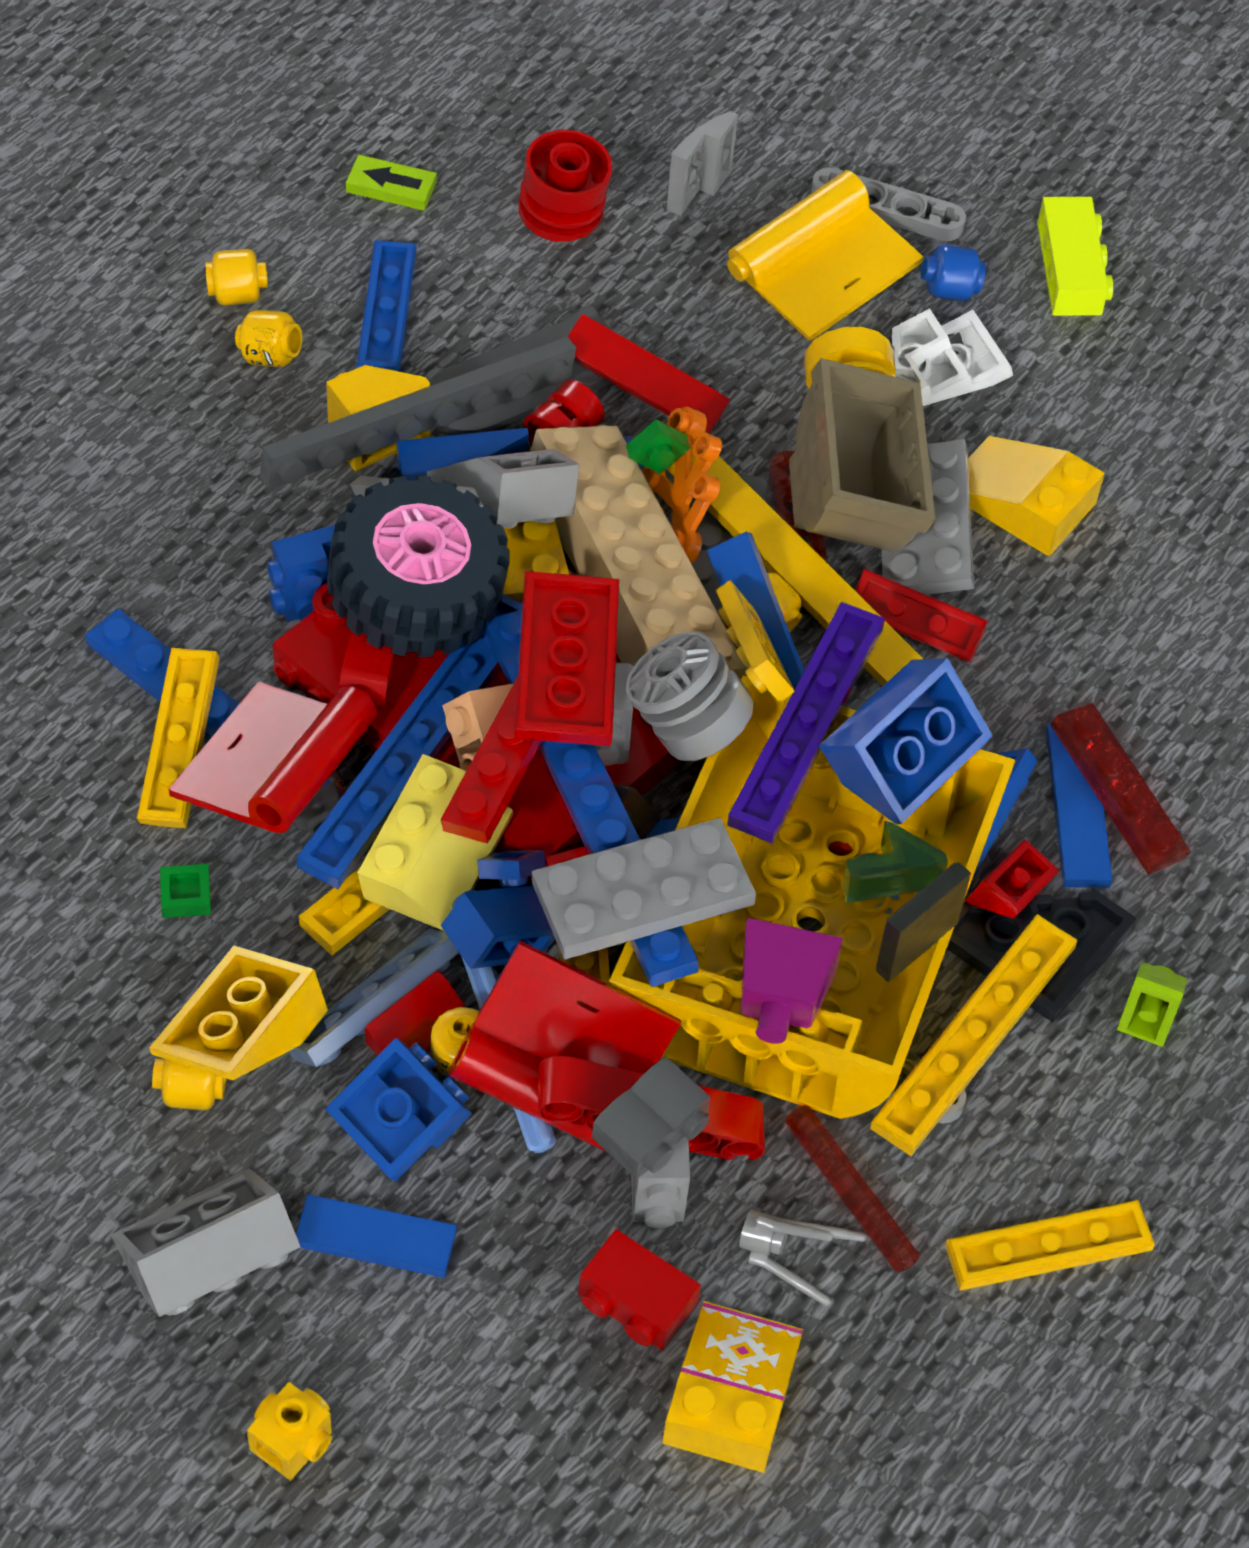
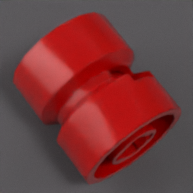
M566 380L547 397L546 402H542L524 419L523 428H528L529 442L532 445L536 429L598 427L604 421L605 413L599 398L590 388L576 380Z

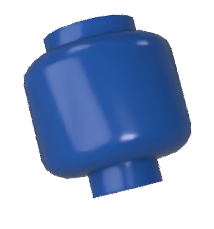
M943 243L936 247L932 255L924 257L921 266V279L926 280L927 289L932 296L963 302L969 300L973 294H978L981 291L985 279L986 266L984 261H980L979 254L974 249Z

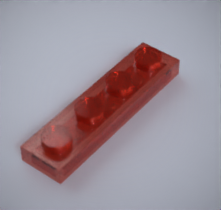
M1090 703L1058 714L1050 724L1147 874L1167 868L1186 859L1191 853L1190 849L1095 705Z

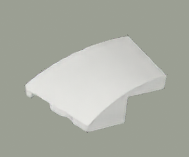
M928 309L892 328V346L896 367L895 377L920 383L923 406L987 388L1013 376L1011 365L974 310L941 326L932 311ZM960 332L963 344H950L948 334L954 333L955 335Z

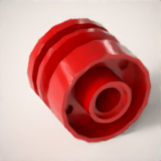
M559 129L543 133L532 141L526 152L523 180L518 198V214L525 226L537 236L553 242L578 240L588 236L597 229L604 214L606 194L612 175V159L606 148L592 136L576 130Z

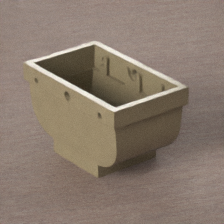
M820 358L811 371L812 384L803 401L797 425L796 450L789 459L794 528L890 552L899 551L918 532L926 534L936 520L921 385L913 381Z

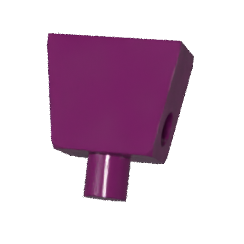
M752 918L747 919L743 949L741 1012L745 1016L759 1018L756 1028V1035L759 1039L773 1044L782 1043L786 1040L789 1025L809 1028L813 1025L836 974L843 938Z

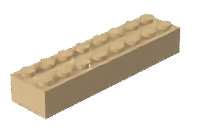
M602 425L598 427L536 429L530 452L556 449L579 464L574 515L557 517L555 521L560 541L577 575L620 579L616 653L621 663H630V665L635 666L637 661L652 647L668 637L683 632H701L710 637L717 651L725 658L728 668L734 671L741 680L742 676L745 675L747 667L736 653V646L728 635L721 618L637 462L629 459L626 449L627 443L618 426Z

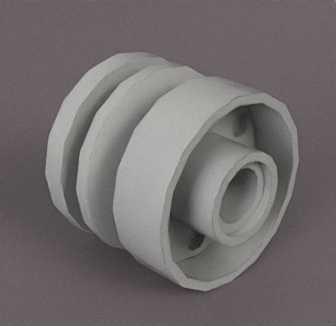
M683 632L668 637L652 647L635 664L628 676L625 688L629 701L640 711L641 717L652 725L655 735L667 751L675 758L684 761H696L712 756L728 746L743 732L752 716L754 706L748 689L737 674L728 668L725 658L717 651L710 637L701 632Z

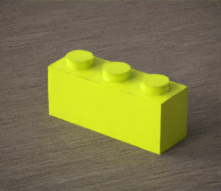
M1043 197L1037 225L1052 315H1102L1106 300L1112 299L1113 279L1111 275H1106L1105 272L1108 255L1106 244H1100L1099 239L1102 232L1101 215L1095 214L1092 197Z

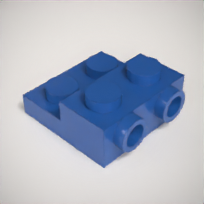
M335 525L272 542L273 561L267 562V570L274 589L269 590V598L275 615L283 614L286 622L296 619L303 620L313 612V595L320 586L327 583L330 547Z
M395 1038L325 1108L379 1168L395 1182L431 1146L438 1149L473 1114L463 1104L470 1097L463 1088L450 1076L442 1082L431 1071L437 1064L435 1059L417 1042L409 1048L398 1038Z

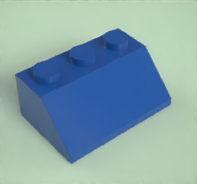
M948 658L915 659L907 663L819 747L842 785L893 823L902 824L993 735Z

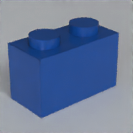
M533 885L466 891L455 899L452 904L453 909L441 924V927L470 969L506 965L519 941L545 953L555 940Z

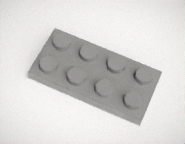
M965 439L927 444L936 520L926 534L918 532L901 550L896 552L882 550V576L926 595L974 589L968 449Z
M721 818L531 871L533 887L564 960L755 905L756 892Z

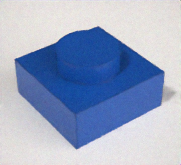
M504 849L478 859L479 879H499V885L503 887L527 884L528 877L532 875L531 871L546 867L544 850Z

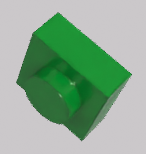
M657 419L626 444L629 459L659 474L691 449L686 434Z
M208 864L160 867L162 918L211 915Z

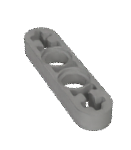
M823 168L817 171L813 176L811 193L839 175L843 170ZM857 175L864 184L868 195L879 200L875 204H869V208L888 225L942 241H953L963 234L966 214L960 206ZM900 207H911L918 213L913 216H906L899 213L897 209ZM926 212L931 213L929 220L925 219ZM945 219L952 220L949 222V225L942 223Z

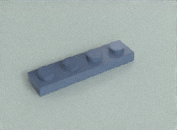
M429 928L330 1007L302 1045L289 1051V1054L296 1061L314 1067L333 1061L341 1053L342 1046L353 1037L365 1034V1027L435 971L438 970L440 973L445 971L450 965V959L458 954L459 951L445 931Z

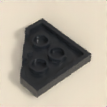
M1082 892L1078 894L1077 898L1052 899L1051 895H1036L1014 919L973 906L964 901L958 924L954 927L947 950L986 977L1037 914L1078 940L1073 952L1029 1006L1052 1023L1132 931L1137 920L1135 916L1099 892Z

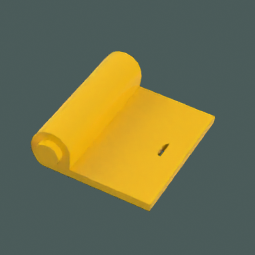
M845 170L728 251L729 260L727 261V267L737 281L742 282L745 280L810 341L923 262L924 256L869 208V196L864 184L852 171Z

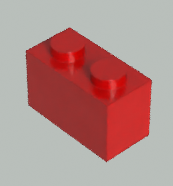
M615 1229L580 1274L578 1295L582 1297L584 1306L596 1316L606 1318L610 1315L625 1325L624 1330L627 1335L638 1344L648 1347L652 1343L664 1351L698 1305L701 1284Z

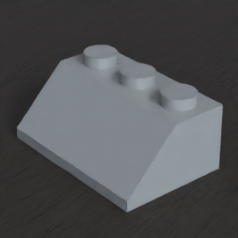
M250 1168L111 1234L146 1303L159 1317L165 1314L176 1315L182 1313L194 1305L195 1299L211 1291L222 1292L236 1286L241 1281L242 1276L258 1268L268 1269L277 1266L287 1259L288 1253L300 1248L279 1192Z

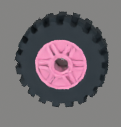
M405 476L390 479L389 485L383 486L381 482L376 483L365 489L364 496L361 494L356 495L348 502L346 511L340 513L335 523L327 569L328 593L333 597L332 605L338 616L341 618L347 617L346 626L355 635L365 634L367 636L366 642L378 649H381L382 645L393 648L392 654L406 656V652L418 653V658L433 657L434 651L442 650L443 655L457 651L460 648L461 641L468 645L481 637V632L484 630V620L491 622L496 617L497 609L500 608L510 563V550L506 547L508 539L505 530L500 524L496 525L498 517L487 505L484 507L479 505L480 498L468 490L465 493L456 490L457 485L444 479L442 484L431 482V477L417 476L416 480L406 481Z

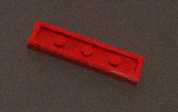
M583 313L567 336L576 347L574 362L667 416H670L674 409H681L683 407H690L704 413L707 419L705 432L711 434L730 403V398Z

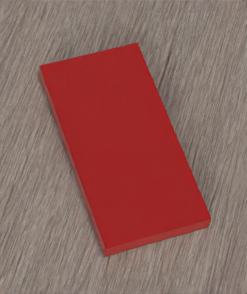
M525 571L514 729L515 739L611 746L613 738L620 579Z

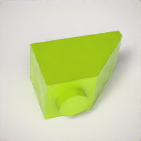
M1141 962L1117 1030L1163 1047L1181 1003L1188 978L1175 974L1167 967L1153 966Z

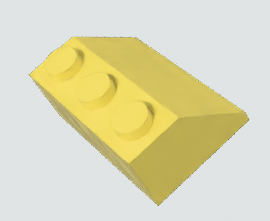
M422 754L357 872L364 899L443 930L441 924L453 909L452 904L455 899L466 891L474 890L479 881L478 859L493 854L514 815L513 810L507 806L488 844L443 831L440 819L466 771Z

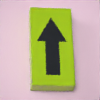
M358 154L346 181V192L425 211L437 183V173Z

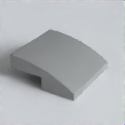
M730 111L709 120L689 134L671 154L666 210L681 216L699 190L713 196L716 194L732 171L738 119L737 113Z

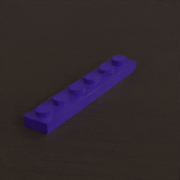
M844 602L840 603L794 690L795 692L790 697L728 815L727 826L773 843L821 751L819 745L827 739L883 631L885 618Z

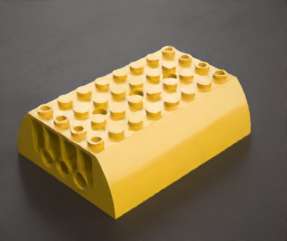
M743 675L741 681L750 692L754 702L752 716L743 732L728 746L706 758L675 830L721 818L756 892L755 905L682 926L698 959L697 973L651 987L631 943L628 941L623 948L609 983L611 986L681 1020L679 1029L661 1059L667 1057L675 1064L839 1119L857 1116L882 1104L895 1089L954 930L953 927L888 983L876 972L887 918L953 863L960 862L971 872L965 894L966 897L1016 760L979 749L902 824H895L842 785L821 750L773 843L727 826L728 815L792 694L779 703L769 690L760 693L748 676ZM843 706L828 737L857 710ZM834 841L848 843L853 851L846 856H838L830 852L828 846ZM897 894L900 898L896 901L891 899V896ZM888 908L892 909L891 914L885 913ZM806 917L815 918L822 923L823 927L814 932L843 938L836 974L811 1027L802 1028L789 1025L784 1042L778 1044L765 1042L756 1035L759 1018L745 1016L741 1012L743 949L747 919L752 918L802 929L797 924L799 920Z

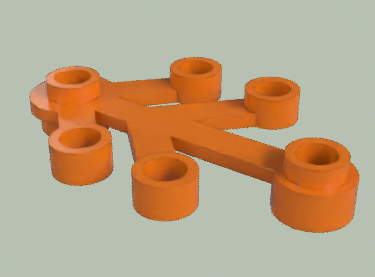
M683 407L681 409L676 408L671 412L667 425L687 435L690 447L692 448L693 446V455L697 458L692 469L691 449H689L675 461L674 484L666 477L665 470L659 474L643 466L641 471L652 492H656L673 509L672 524L670 523L689 561L693 564L698 558L702 547V538L696 532V529L709 505L717 498L720 491V480L706 473L712 462L719 457L722 441L720 438L705 432L707 419L704 413L690 407ZM695 498L696 500L693 503L691 509L689 510V505L692 499Z

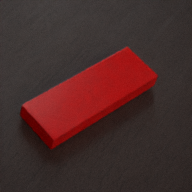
M866 569L863 570L855 588V591L881 617L885 618V621L896 632L969 663L972 662L989 624L988 620Z

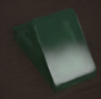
M885 821L881 840L883 854L866 853L857 856L855 859L846 860L842 889L846 903L920 892L947 869V856L943 851L896 824Z

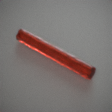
M807 1105L792 1110L785 1119L786 1125L895 1272L900 1273L910 1269L919 1260V1252L813 1110Z

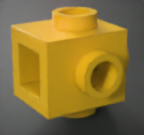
M288 1382L278 1395L274 1392L270 1393L258 1406L254 1414L255 1421L247 1429L249 1450L291 1481L308 1460L312 1463L319 1460L331 1444V1415L328 1404L313 1390L306 1388L302 1392L292 1383Z

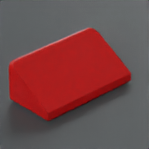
M1024 839L978 885L965 901L973 906L1014 919L1057 875L1059 870Z
M437 970L365 1027V1044L379 1055L395 1038H398L409 1048L417 1042L429 1052L431 1050L432 1027L438 1017L448 1010L467 1007L447 979Z

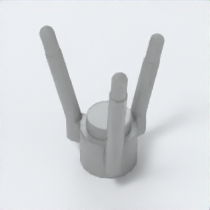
M751 1209L746 1217L739 1242V1248L751 1251L748 1263L767 1269L807 1296L812 1297L825 1306L830 1305L831 1298L769 1258L771 1253L781 1255L788 1234L823 1241H831L833 1238L860 1242L866 1241L867 1234L845 1228L783 1219Z

